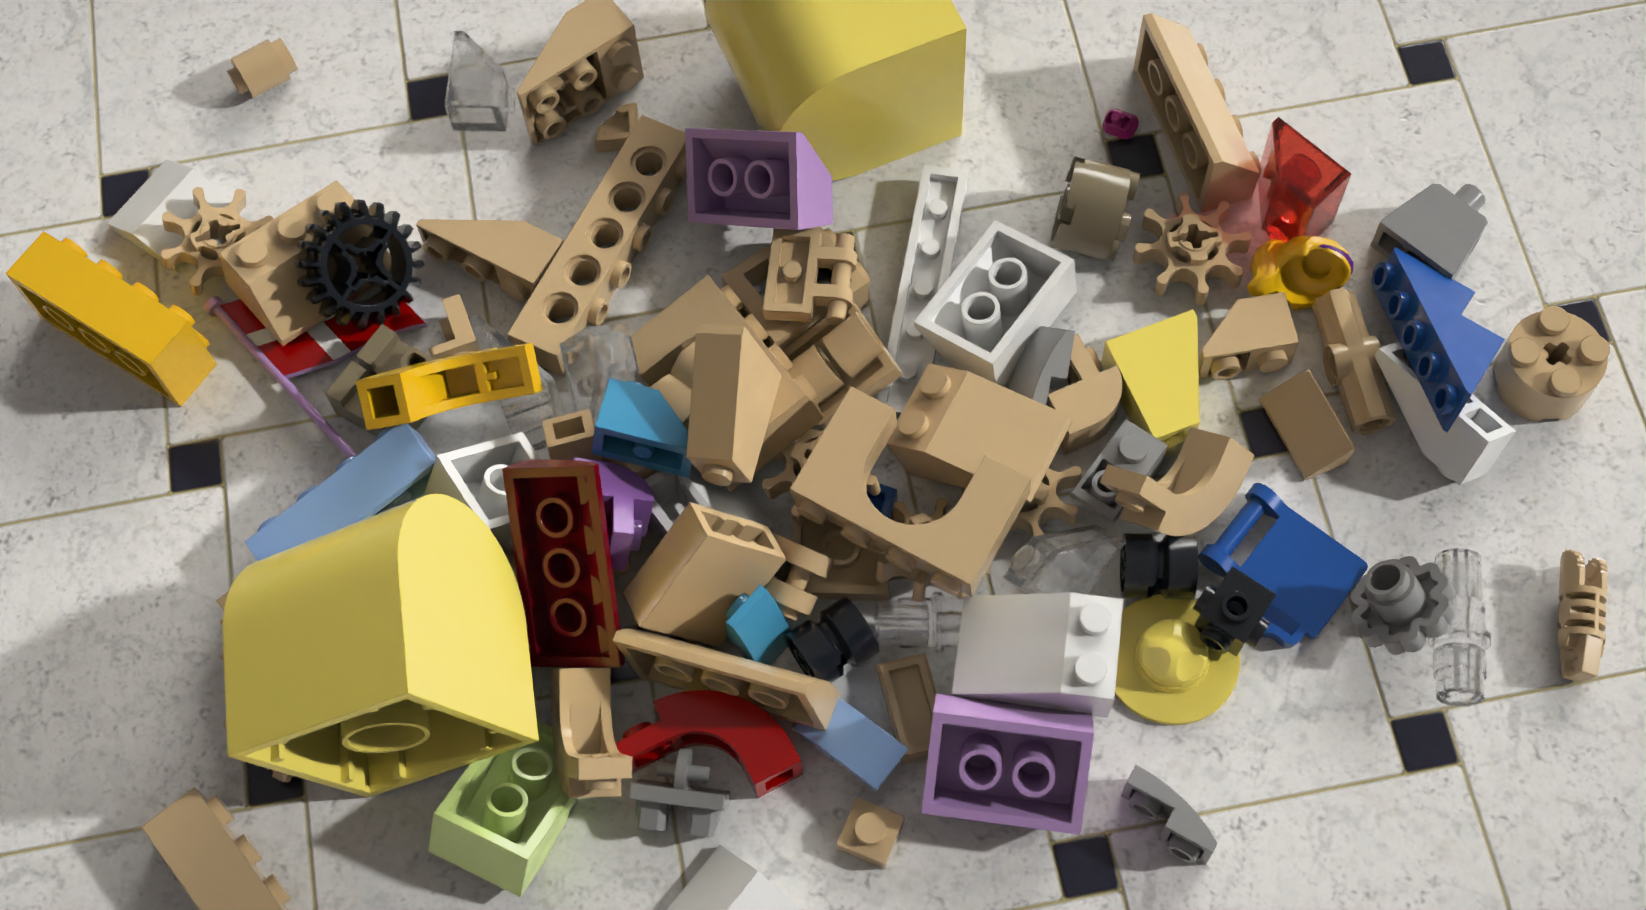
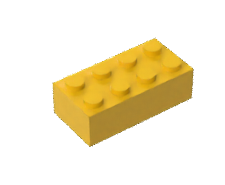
M43 231L5 273L41 319L181 407L217 365L207 350L210 343L192 327L196 323L192 316L175 304H172L169 308L158 302L159 298L142 283L136 281L133 286L122 280V274L108 262L100 259L97 263H94L87 258V253L71 239L65 237L62 241H59Z

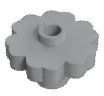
M1413 556L1381 561L1370 568L1367 574L1360 579L1358 587L1352 592L1350 598L1357 609L1351 614L1350 620L1370 647L1385 645L1388 652L1392 655L1417 652L1424 647L1426 637L1438 638L1446 632L1448 624L1454 619L1456 612L1450 600L1455 594V589L1436 563H1426L1420 566L1417 559Z

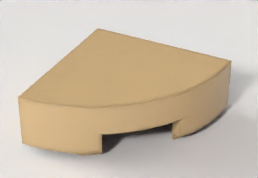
M637 102L617 108L615 110L616 113L598 127L594 139L596 153L621 150L639 120Z

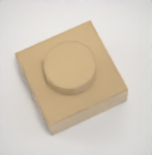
M856 797L837 841V850L885 869L905 822V816Z

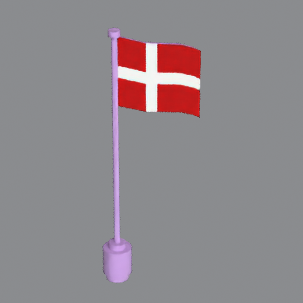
M375 286L352 302L367 300L377 294L381 288ZM218 296L208 299L204 309L209 315L219 317L347 458L357 456L356 452L288 379L336 364L358 353L381 325L373 324L369 319L365 328H358L354 326L351 319L344 326L336 323L334 314L282 346L241 299L226 304ZM399 300L397 303L400 307V315L394 317L385 312V323L383 325L397 334L427 327L426 323L407 303Z

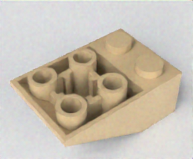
M585 0L567 11L516 91L530 141L534 147L546 139L558 136L565 127L584 115L587 116L594 113L601 104L620 92L629 91L639 80L644 78L634 24L613 0Z

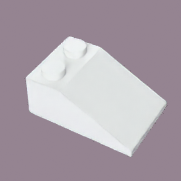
M1073 592L964 596L952 695L1091 713L1092 716L1107 718L1115 698L1123 599Z

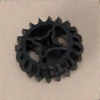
M355 199L350 209L346 202H337L334 207L335 215L328 210H321L318 213L322 227L313 223H308L305 226L307 233L313 237L312 241L299 240L296 243L300 250L307 251V258L296 259L294 265L297 268L307 269L308 273L301 276L297 283L300 287L304 288L313 286V289L307 294L306 301L313 305L322 302L319 314L327 318L335 314L337 324L346 326L352 319L355 327L365 328L370 319L373 324L382 325L385 323V312L394 317L401 314L397 303L398 300L409 304L414 301L412 295L406 289L408 285L419 287L422 284L418 277H412L413 268L420 269L425 265L422 260L412 259V253L418 251L422 245L419 241H406L414 228L410 224L398 226L400 213L389 211L385 214L384 204L373 202L368 208L365 200ZM364 224L373 229L368 237L362 236L355 245L342 242L337 238L347 229ZM387 248L391 257L390 273L383 264V256ZM329 254L335 259L337 271L331 281L327 268ZM351 255L362 256L361 263L371 274L359 272V265ZM368 282L381 288L377 294L367 300L360 302L346 300L351 291L357 292L364 283Z

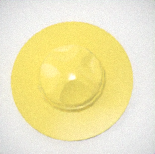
M1162 594L1153 595L1151 598H1142L1122 611L1115 696L1126 708L1145 720L1162 725H1186L1198 722L1221 708L1236 685L1240 669V656L1238 654L1236 657L1228 651L1225 654L1216 652L1201 641L1199 637L1201 633L1194 627L1200 613L1193 610L1197 602L1196 599H1166Z

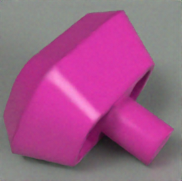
M1112 109L1106 114L1102 128L1107 134L1122 139H1129L1135 134L1139 125V119L1134 114L1119 109Z

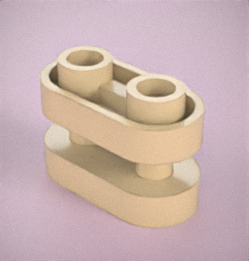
M772 532L786 557L785 561L792 563L793 566L786 581L773 576L765 586V589L769 591L785 617L796 621L800 612L810 616L818 597L805 591V587L812 573L827 578L834 559Z

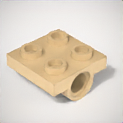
M852 302L851 309L846 312V320L840 325L833 326L828 324L826 316L782 350L794 365L787 371L794 379L801 373L819 395L812 403L823 417L818 422V425L823 430L826 429L850 386L874 397L903 375L854 302Z

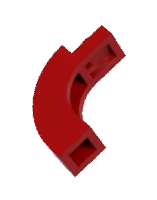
M691 690L678 692L655 700L652 703L659 721L650 724V722L639 723L628 729L623 734V739L616 742L617 749L621 754L632 756V774L681 748L708 746L719 749L730 755L741 766L757 798L803 775L802 761L791 740L777 721L763 709L746 699L720 691Z

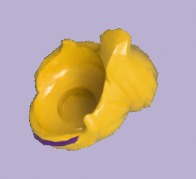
M1307 235L1294 237L1287 242L1270 239L1259 246L1252 257L1250 271L1253 278L1248 283L1247 290L1253 296L1268 295L1272 292L1273 294L1285 292L1287 303L1293 310L1310 309L1315 298L1321 297L1330 290L1339 289L1347 283L1354 272V263L1349 257V253L1331 239Z

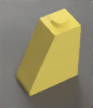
M1193 309L1105 341L1101 361L1104 370L1116 365L1118 366L1122 376L1120 402L1130 422L1167 444L1166 457H1172L1180 453L1190 427L1198 429L1200 422L1198 321Z

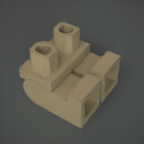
M383 324L356 355L360 365L351 361L325 392L336 414L376 437L388 427L366 430L355 381L386 371L435 360L418 348L410 347L401 341L397 333ZM427 417L407 424L414 430H417Z

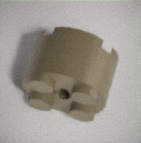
M1074 156L1065 180L1071 184L1067 183L1057 207L1051 234V247L1103 261H1114L1120 241L1124 242L1128 233L1131 214L1126 213L1129 200L1133 201L1140 174L1129 169Z

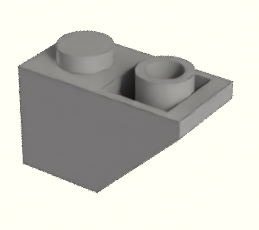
M1126 419L1073 489L1070 497L1110 523H1114L1120 517L1123 506L1115 502L1117 494L1100 483L1107 464L1147 475L1154 479L1161 470L1168 445Z

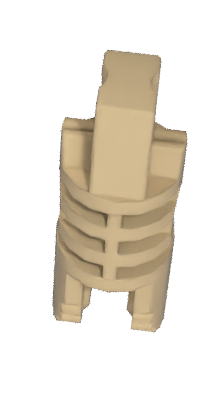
M1565 549V552H1562L1560 561L1559 600L1561 602L1558 605L1559 616L1557 625L1560 629L1557 632V641L1560 648L1562 678L1583 682L1598 676L1600 658L1603 655L1606 634L1603 631L1606 629L1605 616L1607 607L1604 604L1607 601L1608 565L1606 560L1597 557L1592 558L1591 561L1588 560V564H1585V557H1583L1582 553Z

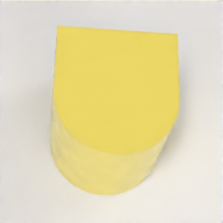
M706 0L705 14L707 21L760 130L802 132L831 174L832 181L867 172L962 135L967 28L951 0Z
M443 494L425 495L254 562L243 569L231 585L223 614L228 757L369 798L539 741L527 625L520 590L510 563L493 533L473 510L459 500Z

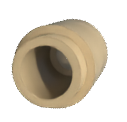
M281 38L273 42L267 39L230 58L233 68L227 70V73L240 95L248 91L251 97L255 98L291 79L289 74L298 70V67Z

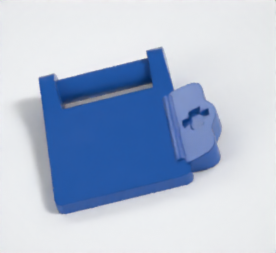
M1255 483L1245 494L1247 500L1245 505L1214 544H1207L1202 549L1198 559L1206 568L1225 578L1233 566L1276 593L1275 598L1263 615V618L1271 623L1262 637L1271 638L1284 648H1291L1300 642L1304 635L1310 639H1315L1365 573L1368 565L1359 556L1289 508L1268 486ZM1263 513L1276 519V522L1240 567L1230 557Z

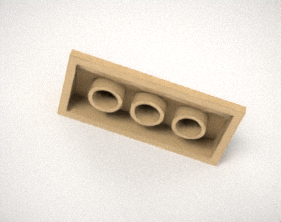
M625 628L616 631L613 638L615 645L641 679L682 691L711 690L735 695L757 705L770 716L823 731L827 730L840 695L832 683L822 679L644 630Z

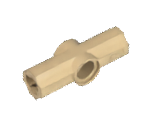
M1339 288L1330 290L1321 297L1315 298L1312 308L1325 345L1323 349L1325 373L1331 386H1338L1352 432L1368 435L1378 433L1382 429L1393 425L1396 420L1395 411L1383 379V372L1374 356L1377 350L1381 348V345L1375 336H1369L1355 292Z

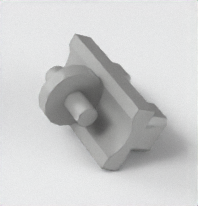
M681 748L676 762L659 760L657 763L656 776L674 778V783L638 779L637 783L632 782L630 785L629 799L636 800V827L639 829L665 831L667 829L669 807L671 804L688 807L685 834L711 838L715 835L721 811L729 806L730 791L689 786L690 780L708 783L710 767L692 765V750Z

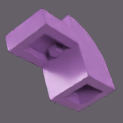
M574 457L573 460L599 463L612 569L626 571L630 550L639 551L641 537H646L654 503L653 493L646 481L629 468L612 462Z

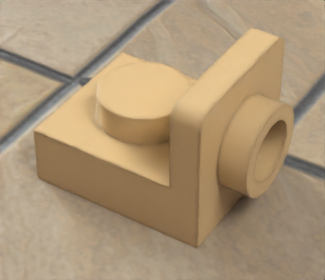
M460 293L442 299L447 317L440 319L439 322L447 342L429 348L431 357L436 360L479 351L480 347Z

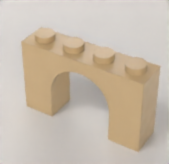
M707 275L618 347L649 386H652L671 372L679 353L695 341L698 324L745 326L782 375L755 472H757L823 419L812 403L819 395L801 373L794 379L787 371L794 365L777 343L773 344L770 348L763 343V340L769 334L752 313L745 318L741 316L739 311L745 305L731 287L727 284L722 289H719L710 276ZM731 482V485L726 487L731 492L743 482Z
M850 386L790 488L794 502L798 504L796 510L817 524L822 525L826 519L843 528L840 532L841 535L860 547L867 548L869 543L881 548L887 552L885 558L905 571L912 572L914 567L928 573L932 576L930 582L948 594L957 596L961 591L972 597L1030 494L1031 478L985 455L958 503L940 519L926 524L908 525L887 518L874 507L867 496V482L875 462L898 425L895 408Z

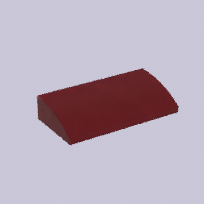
M536 459L521 460L502 468L518 585L525 611L531 667H622L625 665L624 655L613 642L616 631L620 630L599 463L579 460Z

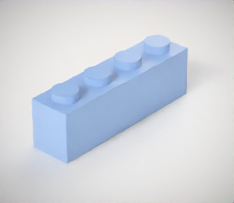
M409 424L388 427L378 434L374 443L357 456L349 457L341 462L336 472L318 486H313L302 492L297 498L296 503L279 516L272 517L259 526L257 533L246 540L245 543L256 560L259 561L425 496V490L436 455L424 438Z

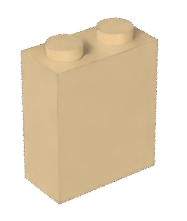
M689 502L623 593L631 607L634 620L646 631L652 633L662 632L681 637L688 642H702L720 647L727 637L726 621L728 618L726 613L730 606L743 593L750 596L759 585L765 588L785 562L786 557L767 525Z

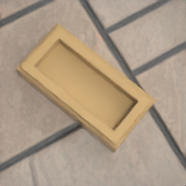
M926 653L876 664L894 738L909 749L902 757L901 764L904 765L928 759L932 717L937 692Z

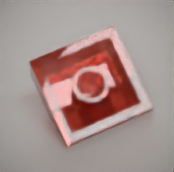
M1277 117L1272 122L1260 161L1261 176L1258 178L1261 228L1270 239L1284 242L1302 235L1319 237L1334 222L1351 173L1280 117Z

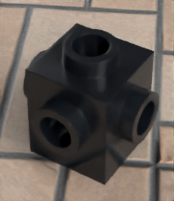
M1232 566L1219 587L1216 588L1208 584L1193 607V610L1200 613L1194 627L1201 633L1199 636L1201 641L1216 652L1225 654L1228 651L1236 657L1245 643L1255 648L1271 623L1264 619L1263 615L1275 598L1276 593Z

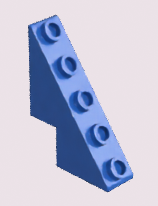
M1395 247L1386 263L1379 262L1375 266L1371 278L1372 288L1442 429L1448 433L1505 339L1462 315L1476 293L1475 291Z

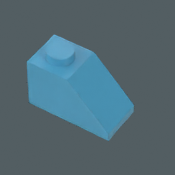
M609 378L595 424L591 454L689 478L692 463L686 457L688 430L660 391L645 387L643 384L635 381H621Z

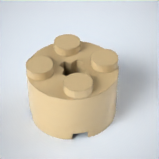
M1549 306L1541 312L1531 314L1515 326L1495 360L1493 374L1495 373L1498 384L1496 390L1499 398L1511 411L1528 420L1541 422L1543 418H1558L1557 421L1568 419L1583 407L1605 375L1610 346L1589 323L1576 315L1567 313L1561 307Z

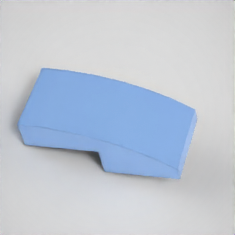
M840 698L837 700L826 731L799 723L792 729L831 761H837L874 792L878 790L909 750L880 726Z

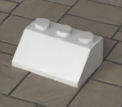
M994 220L914 320V327L953 368L969 371L1004 387L1012 377L1015 366L1031 337L1040 326L1050 327L1076 294L1077 285L1074 259Z

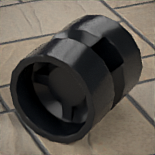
M1123 533L1120 548V590L1123 598H1151L1155 591H1160L1166 599L1195 598L1198 581V547L1195 535H1165L1161 541H1156L1152 534Z
M847 597L839 599L822 610L818 623L806 620L784 634L786 643L804 674L830 683L844 675L843 666L845 664L857 667L880 652L878 642L870 626L858 608Z

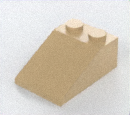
M928 363L897 420L898 425L886 445L909 475L967 488L986 455L1031 478L1030 494L1025 503H1031L1072 420L1067 414L969 371Z

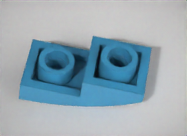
M759 585L750 596L743 593L730 606L726 613L728 618L726 621L728 639L743 650L745 659L772 665L788 647L784 634L789 632L790 628L769 591L762 585Z

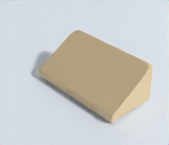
M1309 369L1298 373L1260 398L1262 406L1305 481L1349 463L1355 451L1354 445Z

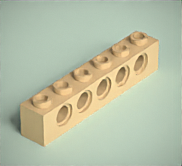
M641 115L507 333L511 346L533 342L539 367L564 377L571 364H577L582 359L587 347L589 334L594 326H600L604 322L609 311L611 297L617 288L622 289L626 285L631 274L632 262L639 251L644 252L648 248L653 237L654 225L660 215L665 216L670 211L675 199V190L681 180H687L685 132ZM649 172H658L657 174L651 176L645 175ZM628 207H636L635 210L630 212L622 211ZM606 243H615L610 248H599ZM585 279L594 280L588 285H577L580 281ZM560 317H572L567 322L554 323V321Z

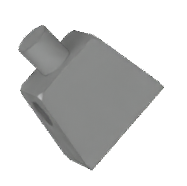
M1431 184L1380 221L1370 246L1386 258H1389L1396 247L1455 280L1477 245L1488 223L1486 217L1478 212L1485 204V196L1480 189L1471 184L1463 185L1455 194L1440 184Z

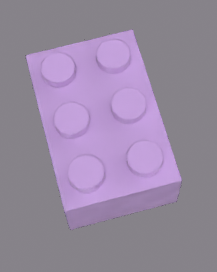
M936 693L921 814L1080 835L1094 739L1092 714Z

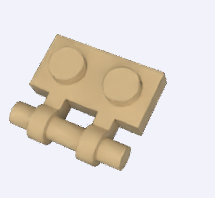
M774 228L763 304L764 319L812 322L815 305L828 308L826 318L828 324L838 326L845 321L846 312L852 307L853 291L849 288L851 273L856 271L858 258L857 253L854 251V236L847 233L838 234L835 247L822 246L821 229L789 230ZM819 268H828L832 271L831 284H817Z

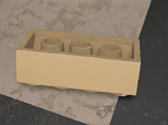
M1153 13L1143 15L1133 69L1200 212L1203 213L1217 209L1221 201L1233 204L1252 198L1257 180L1261 176V165L1254 151L1249 152L1243 140V129L1239 118L1235 114L1231 115L1228 110L1222 83L1218 78L1213 79L1208 69V58L1201 43L1196 44L1188 27Z

